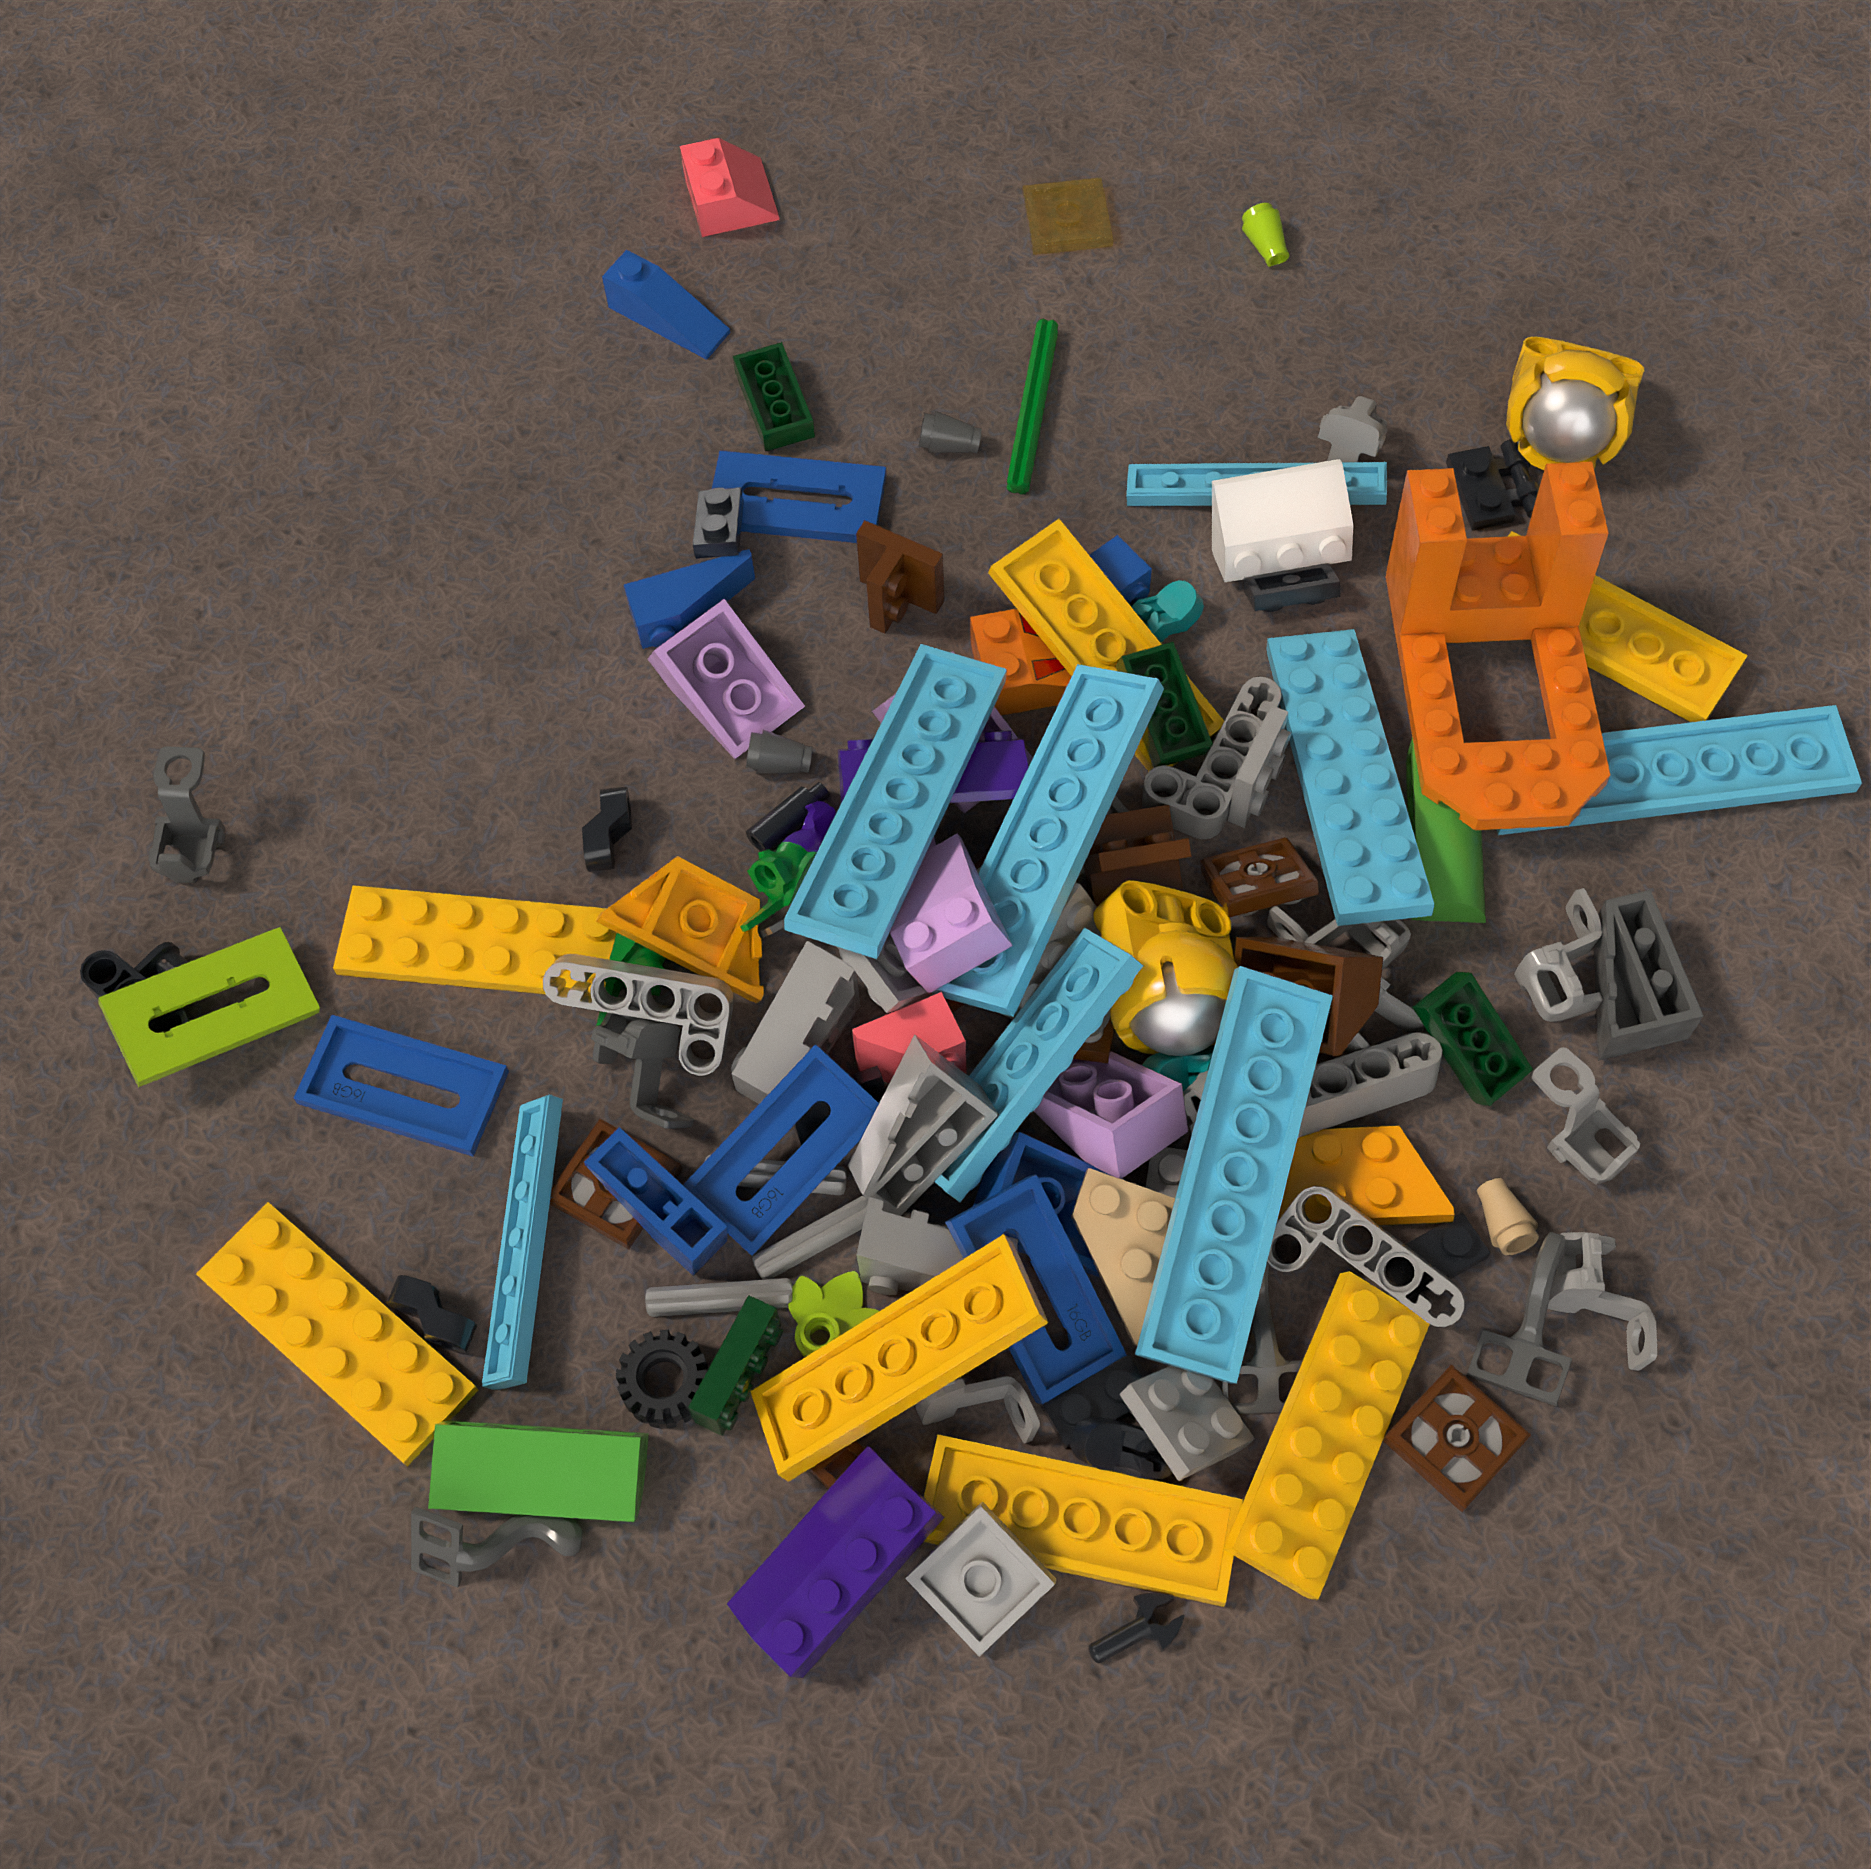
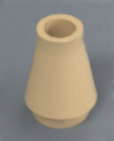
M1495 1178L1489 1180L1477 1189L1482 1202L1491 1243L1494 1247L1500 1248L1502 1254L1514 1255L1521 1253L1538 1241L1539 1236L1536 1232L1538 1223L1509 1190L1504 1179Z

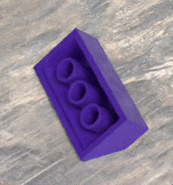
M1011 730L984 732L985 740L977 742L950 803L1014 799L1028 770L1024 740L1019 738L1012 739ZM873 739L847 740L848 749H838L841 803Z
M868 1445L729 1600L727 1605L750 1637L790 1677L803 1678L945 1517Z

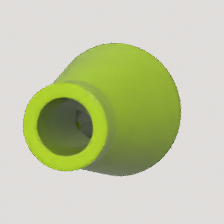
M1260 203L1248 209L1242 216L1244 223L1242 231L1262 255L1268 267L1284 263L1289 258V252L1286 248L1279 210L1274 209L1270 203Z

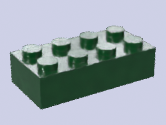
M783 343L773 344L733 356L735 374L765 452L815 438L812 416Z
M1174 642L1121 656L1115 666L1118 672L1157 678L1164 688L1142 736L1153 768L1167 766L1206 754L1213 746Z
M1456 971L1412 1007L1430 1036L1440 1043L1443 1056L1470 1098L1476 1104L1491 1106L1533 1071V1068L1472 973Z
M748 1295L688 1406L696 1424L721 1436L724 1435L726 1429L730 1431L733 1429L739 1417V1413L736 1412L741 1401L747 1402L749 1399L750 1391L754 1388L751 1382L755 1374H761L767 1365L768 1357L765 1356L771 1345L775 1347L782 1336L783 1329H780L781 1321L777 1308Z

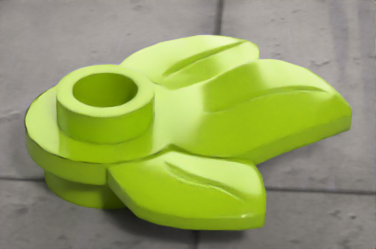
M855 1271L833 1278L822 1288L811 1279L800 1276L792 1287L793 1297L792 1301L788 1303L789 1311L798 1324L795 1330L796 1346L804 1357L879 1312V1310L872 1308H862L863 1289L859 1275ZM816 1330H825L829 1333L830 1338L825 1344L817 1345L810 1339L812 1333Z

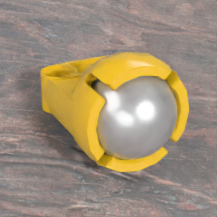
M1537 336L1526 338L1523 341L1513 374V383L1508 400L1506 425L1513 443L1519 441L1518 450L1531 465L1542 470L1545 469L1546 464L1592 462L1595 469L1597 458L1604 465L1620 453L1632 433L1638 388L1645 371L1644 367L1636 360L1586 346Z
M1128 880L1122 883L1093 912V920L1101 933V937L1129 953L1143 965L1135 976L1132 986L1117 999L1109 1010L1115 1031L1127 1047L1145 1054L1160 1052L1166 1055L1185 1056L1195 1054L1211 1045H1215L1234 969L1238 968L1234 961L1229 937L1231 931L1230 918L1219 904L1191 893L1139 881Z

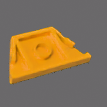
M675 857L598 915L596 922L698 975L723 980L730 986L733 993L749 1001L758 1003L762 1000L764 987L760 986L759 959L762 958V941L758 934V925L745 932L740 927L760 910V899L683 858Z
M1400 1126L1322 1129L1297 1139L1277 1222L1295 1198L1304 1189L1313 1186L1327 1187L1335 1191L1378 1225L1454 1221V1207ZM1315 1194L1307 1200L1305 1212L1311 1221L1324 1223L1332 1213V1206L1325 1196Z

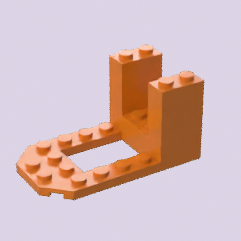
M1592 462L1546 464L1526 536L1489 538L1466 537L1454 468L1407 470L1386 571V582L1421 793L1437 805L1442 801L1460 814L1459 820L1474 830L1569 826L1580 814L1584 805L1593 796L1596 797L1602 791L1610 777L1579 630L1583 611L1609 534ZM1531 640L1551 739L1464 743L1446 643Z

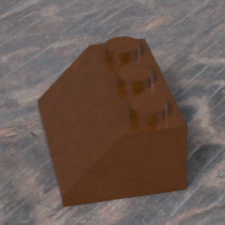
M1236 937L1234 961L1238 967L1242 966L1333 996L1319 1050L1320 1053L1333 1056L1341 1055L1379 1005L1383 957L1278 937Z

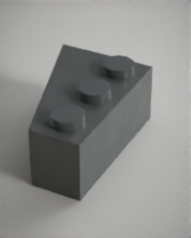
M1651 889L1605 900L1598 914L1602 935L1594 945L1595 993L1600 992L1603 998V1002L1596 1009L1598 1061L1689 1039L1703 1018V1013Z

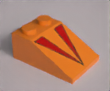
M1017 609L970 617L971 648L974 660L1007 669L1006 682L994 706L1001 716L1059 704L1072 676Z

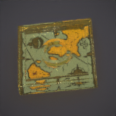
M1101 177L1024 185L1022 187L1033 255L1113 247V235Z

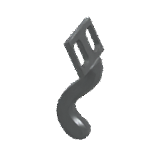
M1550 1232L1542 1243L1530 1280L1524 1319L1519 1331L1509 1338L1483 1329L1467 1376L1557 1406L1572 1358L1546 1350L1542 1336L1553 1281L1566 1248L1565 1236ZM1486 1343H1493L1511 1350L1512 1357L1505 1374L1496 1375L1478 1368L1477 1362ZM1535 1360H1544L1562 1368L1557 1388L1553 1392H1547L1528 1385L1526 1380L1532 1363Z
M1268 1262L1251 1324L1255 1337V1353L1249 1363H1242L1239 1373L1257 1376L1258 1397L1251 1403L1230 1402L1238 1414L1281 1412L1286 1401L1279 1398V1376L1284 1372H1298L1303 1360L1285 1361L1279 1353L1269 1302ZM1222 1381L1223 1396L1228 1399V1383Z
M414 1507L411 1512V1570L458 1588L462 1580V1571L471 1572L489 1567L524 1538H540L563 1556H574L582 1547V1529L571 1518L517 1515L500 1525L486 1540L481 1543L472 1544L463 1542V1524ZM423 1521L447 1529L451 1533V1542L427 1534L423 1529ZM423 1553L448 1562L451 1567L450 1574L427 1566L423 1562Z

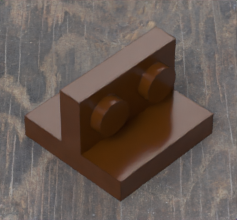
M864 520L856 533L860 582L867 584L870 628L886 634L893 621L899 623L902 620L909 603L937 614L944 603L943 553Z
M1169 805L1106 815L1084 862L1088 895L1097 907L1122 883L1128 880L1152 883L1184 892L1178 859L1192 857L1189 838L1175 840Z

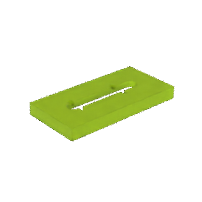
M281 927L98 998L99 1006L138 1088L305 1020L320 1011V1006ZM262 977L269 982V988L264 992L246 998L240 1003L236 1002L171 1028L168 1032L155 1033L148 1026L149 1022L156 1017L254 978Z

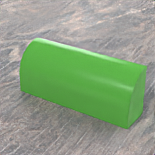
M1412 738L1406 756L1407 812L1434 901L1432 916L1411 918V920L1486 923L1482 830L1472 829L1459 820L1460 814L1442 801L1437 805L1421 793Z
M453 1420L435 1424L428 1509L635 1522L642 1502L649 1433Z

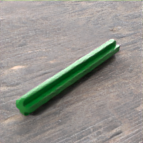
M1043 318L1036 323L1007 477V490L1011 493L1026 494L1030 488L1058 336V323L1055 320L1048 321Z

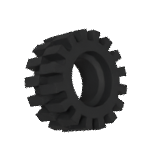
M660 1330V1336L653 1337L651 1331L643 1334L645 1341L638 1344L636 1340H633L628 1345L631 1350L628 1355L622 1353L619 1359L621 1370L616 1369L619 1394L628 1411H631L634 1417L641 1423L643 1421L648 1422L650 1427L659 1428V1424H666L667 1428L676 1427L675 1422L682 1419L687 1423L693 1419L688 1406L709 1369L704 1354L701 1353L699 1346L693 1340L689 1342L686 1335L678 1331L676 1336H672L669 1330ZM660 1362H672L683 1371L681 1387L674 1394L667 1397L654 1396L645 1388V1377L648 1371Z

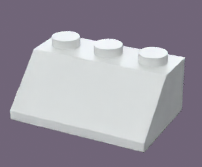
M1340 459L1212 481V552L1225 582L1242 580L1244 577L1352 560L1353 520L1343 464Z

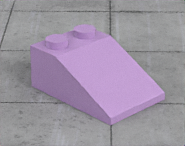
M725 599L655 649L648 658V661L670 690L734 759L748 750L751 732L762 734L763 730L772 732L805 707Z
M958 833L929 849L895 919L890 934L906 970L928 993H931L1013 945Z
M1110 1052L1108 1064L1073 1059L1070 1066L1059 1074L1045 1092L1041 1103L1034 1110L1084 1162L1119 1179L1131 1173L1188 1132L1182 1084L1114 1052Z

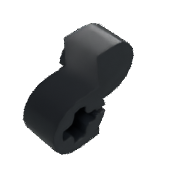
M627 787L601 789V812L582 827L584 859L588 872L615 869L614 844L632 829L631 804Z
M399 1275L389 1295L387 1305L400 1313L419 1318L425 1334V1340L434 1346L459 1354H466L477 1329V1324L462 1315L443 1309L439 1298L440 1291L432 1286L430 1282L406 1275Z
M1087 1417L1080 1421L1073 1429L1070 1437V1447L1073 1454L1078 1460L1094 1468L1152 1480L1164 1479L1173 1473L1141 1426L1109 1418Z

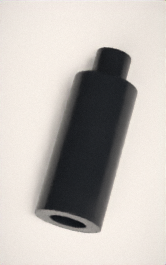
M820 782L816 783L809 790L801 786L746 831L749 841L760 852L768 849L775 851L789 835L802 829L808 814L805 806L816 801L823 802L830 796L829 791Z

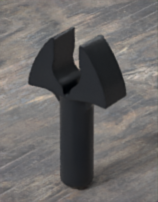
M1144 1593L1134 1596L1133 1602L1138 1608L1136 1618L1089 1644L1088 1650L1091 1658L1100 1664L1144 1639L1157 1642L1161 1652L1166 1650L1177 1636L1184 1620V1614L1173 1619L1168 1625L1162 1626L1156 1623L1150 1625L1148 1622L1152 1618L1153 1611L1156 1608H1161L1174 1600V1596L1163 1593Z

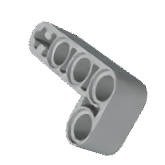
M1253 677L1246 681L1197 776L1195 777L1170 766H1157L1151 769L1144 780L1142 808L1169 805L1173 829L1199 839H1210L1218 835L1229 816L1235 778L1271 705L1279 708L1281 690L1277 683L1266 677ZM1259 704L1260 707L1257 711V716L1251 713V709H1255ZM1235 738H1242V739H1245V740H1247V741H1249V742H1248V743H1240V742H1237V741H1235V740H1233V739H1235ZM1224 773L1231 776V778L1222 779L1215 774ZM1167 792L1172 796L1163 798L1158 797L1154 793ZM1207 809L1213 812L1214 814L1202 815L1198 813L1196 810Z
M566 954L559 957L544 974L543 989L547 997L558 1004L683 1025L679 1046V1060L683 1068L691 1074L703 1076L714 1072L724 1056L729 1036L734 994L730 986L723 980L579 954ZM565 969L571 971V979L577 981L572 988L565 987V979L559 977ZM593 973H595L596 977L594 978L592 985L590 982H586L589 979V977ZM605 978H620L627 987V995L623 997L611 996L604 987ZM656 985L669 987L675 996V1002L670 1005L658 1004L651 995V988ZM704 993L716 995L722 1002V1010L718 1013L705 1012L698 1003V997ZM696 1040L708 1041L715 1050V1056L710 1059L698 1058L692 1052L691 1043Z
M1412 1033L1317 1064L1298 1138L1432 1092L1436 1086L1442 1057L1440 1043L1428 1034Z
M1313 1186L1304 1189L1276 1223L1267 1262L1278 1271L1291 1272L1302 1268L1321 1244L1324 1243L1433 1326L1446 1327L1453 1325L1460 1319L1465 1309L1463 1291L1455 1282L1335 1191L1327 1187ZM1321 1194L1331 1203L1332 1213L1324 1223H1315L1306 1215L1305 1204L1312 1195ZM1354 1225H1362L1372 1234L1373 1245L1365 1254H1356L1350 1251L1346 1245L1345 1235ZM1284 1234L1296 1237L1301 1245V1254L1293 1263H1286L1280 1260L1275 1251L1277 1239ZM1404 1257L1413 1264L1415 1270L1414 1278L1409 1284L1396 1285L1388 1279L1386 1265L1391 1258ZM1424 1272L1434 1278L1426 1287L1439 1295L1445 1289L1453 1294L1450 1303L1455 1308V1311L1452 1314L1444 1310L1438 1316L1433 1314L1430 1310L1433 1301L1422 1292L1417 1301L1408 1296L1409 1293L1418 1287Z

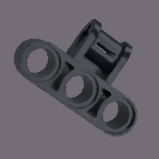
M164 942L158 945L134 968L117 954L101 950L86 957L81 965L80 976L85 985L98 999L116 990L186 964L188 961L180 955V949L172 942ZM116 974L112 980L102 984L107 977ZM183 1007L152 1019L148 1026L155 1033H165L170 1031L171 1028L191 1021V1019L182 1009Z

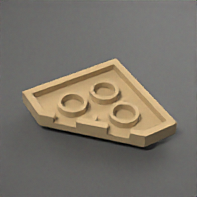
M1088 1168L1071 1218L1094 1260L1093 1263L1110 1298L1115 1303L1133 1345L1137 1346L1175 1198Z

